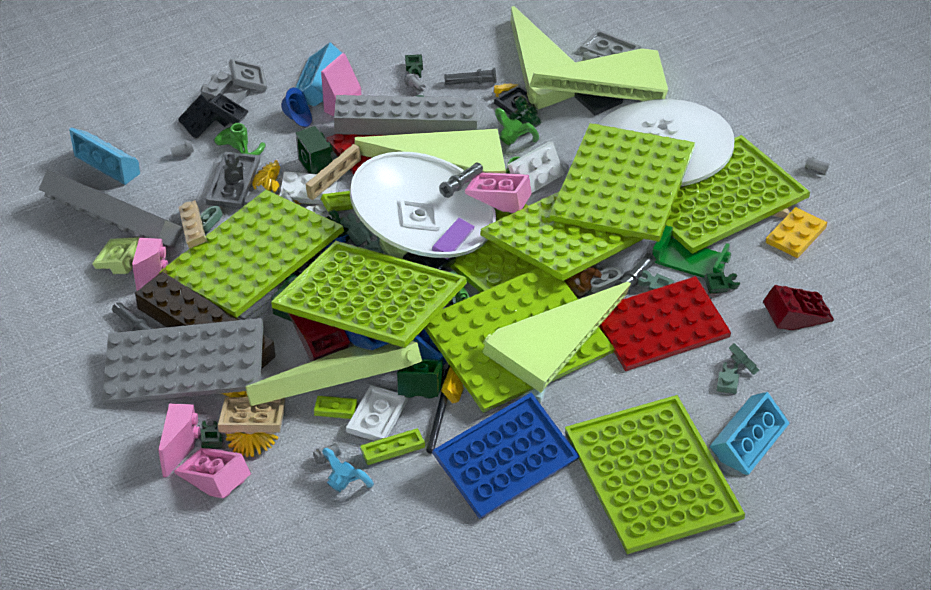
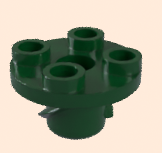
M521 95L515 99L518 109L515 112H510L509 119H517L522 124L529 122L536 128L542 123L537 116L538 111L533 105L529 106L525 97Z

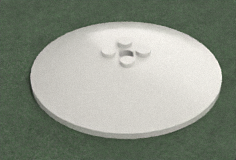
M654 99L635 102L611 112L598 123L603 126L695 142V148L681 186L694 184L713 176L729 162L734 151V134L725 119L707 107L688 101Z
M391 152L375 156L357 169L351 181V203L362 223L385 242L413 254L435 258H450L469 254L479 249L488 241V239L480 235L481 228L496 222L494 207L465 194V189L472 180L465 183L460 191H455L450 198L442 196L439 191V185L442 182H447L451 176L459 175L464 170L450 162L427 154ZM458 218L475 226L473 232L456 251H432L433 245Z

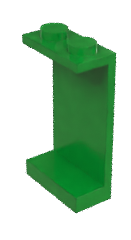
M667 225L664 228L660 242H656L653 247L652 254L656 258V264L702 278L707 273L724 272L725 263H729L731 258V252H729L730 244L728 243L725 244L722 252L703 248L692 254L677 239L672 238L673 227Z

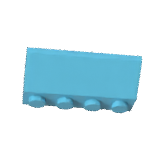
M331 42L308 58L295 88L301 90L305 95L307 105L316 106L321 102L323 103L321 71L342 54Z
M72 127L69 129L74 156L124 185L140 174L139 162L135 157H131L87 131Z
M768 392L752 395L712 442L710 448L720 462L745 475H749L790 423Z

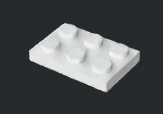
M550 141L508 164L510 174L529 175L531 193L564 175L554 143Z
M284 171L279 196L288 192L293 200L299 201V203L323 205L320 200L322 194L335 193L338 180L314 200H311L307 197L306 183L317 174Z
M370 385L346 427L347 433L373 441L387 438L404 409L408 398L398 395L396 392Z

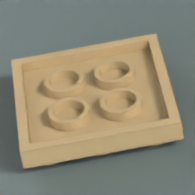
M225 397L218 423V432L233 434L235 432H245L246 434L265 432L267 434H274L280 432L285 409V398L250 406L248 397Z

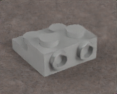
M222 71L217 75H212L211 81L208 84H203L201 88L202 95L208 100L210 98L214 99L221 93L238 105L251 92L250 88L234 85L231 75Z

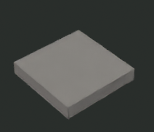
M233 58L230 59L229 67L234 85L262 92L266 91L267 84L262 66Z

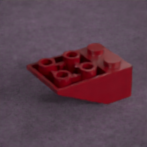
M774 285L763 300L773 322L780 329L797 330L834 321L822 295L815 291L811 292Z
M288 313L311 362L349 347L350 342L344 329Z

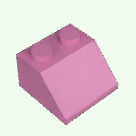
M139 238L132 263L137 291L168 265V260H165L166 247H163L162 239Z

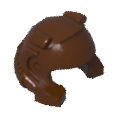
M591 266L564 281L575 296L581 297L592 289L591 279L593 277L601 278L602 273Z

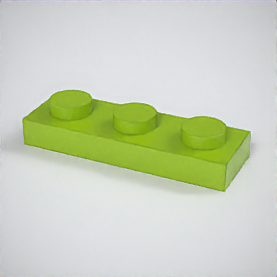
M416 428L360 445V451L368 466L425 448V441L419 429Z

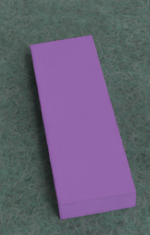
M458 218L433 245L432 251H456L473 232L475 226Z

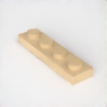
M353 144L306 183L307 197L314 200L361 160L359 146Z
M196 200L185 202L178 208L186 243L190 249L207 242Z

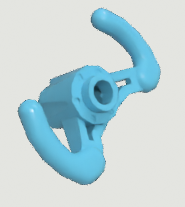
M324 448L322 450L323 455L330 462L332 468L327 484L333 489L341 492L350 482L361 479L367 488L373 487V480L364 471L355 469L346 461L341 463L331 449Z

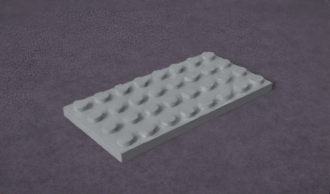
M262 318L108 333L102 393L103 404L246 391L245 386L261 381Z

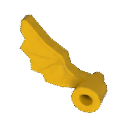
M504 83L503 85H495V97H498L502 91H508L518 84Z

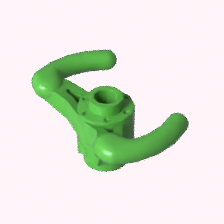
M495 109V116L504 127L499 136L502 142L507 145L514 144L520 135L527 132L532 134L533 142L539 140V133L532 124H522L517 119L510 120L503 109Z
M235 123L231 127L222 130L214 139L217 145H231L243 154L260 155L266 146L264 142H261L255 151L248 153L247 128L241 123Z

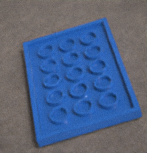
M532 392L432 451L436 460L479 519L564 469L579 458V455Z

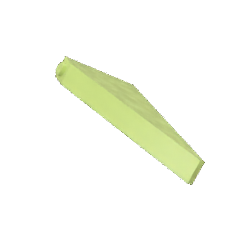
M512 6L510 22L529 102L534 104L539 110L574 97V92L530 87L534 71L575 62L515 6Z
M637 49L537 70L533 72L530 81V87L640 101L665 99L668 92L659 53L657 50Z
M498 129L354 137L355 145L359 146L360 155L371 158L391 152H416L443 159L463 170L478 162L483 166L484 173L506 174Z
M622 283L499 328L493 335L489 334L485 338L483 353L541 393L627 295L631 283Z
M413 341L406 348L390 343L374 350L352 346L245 386L250 406L403 369L422 362L418 343Z

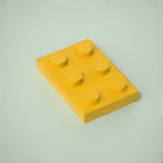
M795 207L766 237V243L795 258H799L827 228V222Z

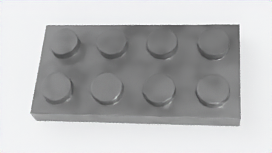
M225 151L206 197V205L241 209L259 166L260 155L237 153L239 162L242 165L244 180L226 183L223 172V165H226L224 156L227 155L228 159L231 160L234 158L235 152Z

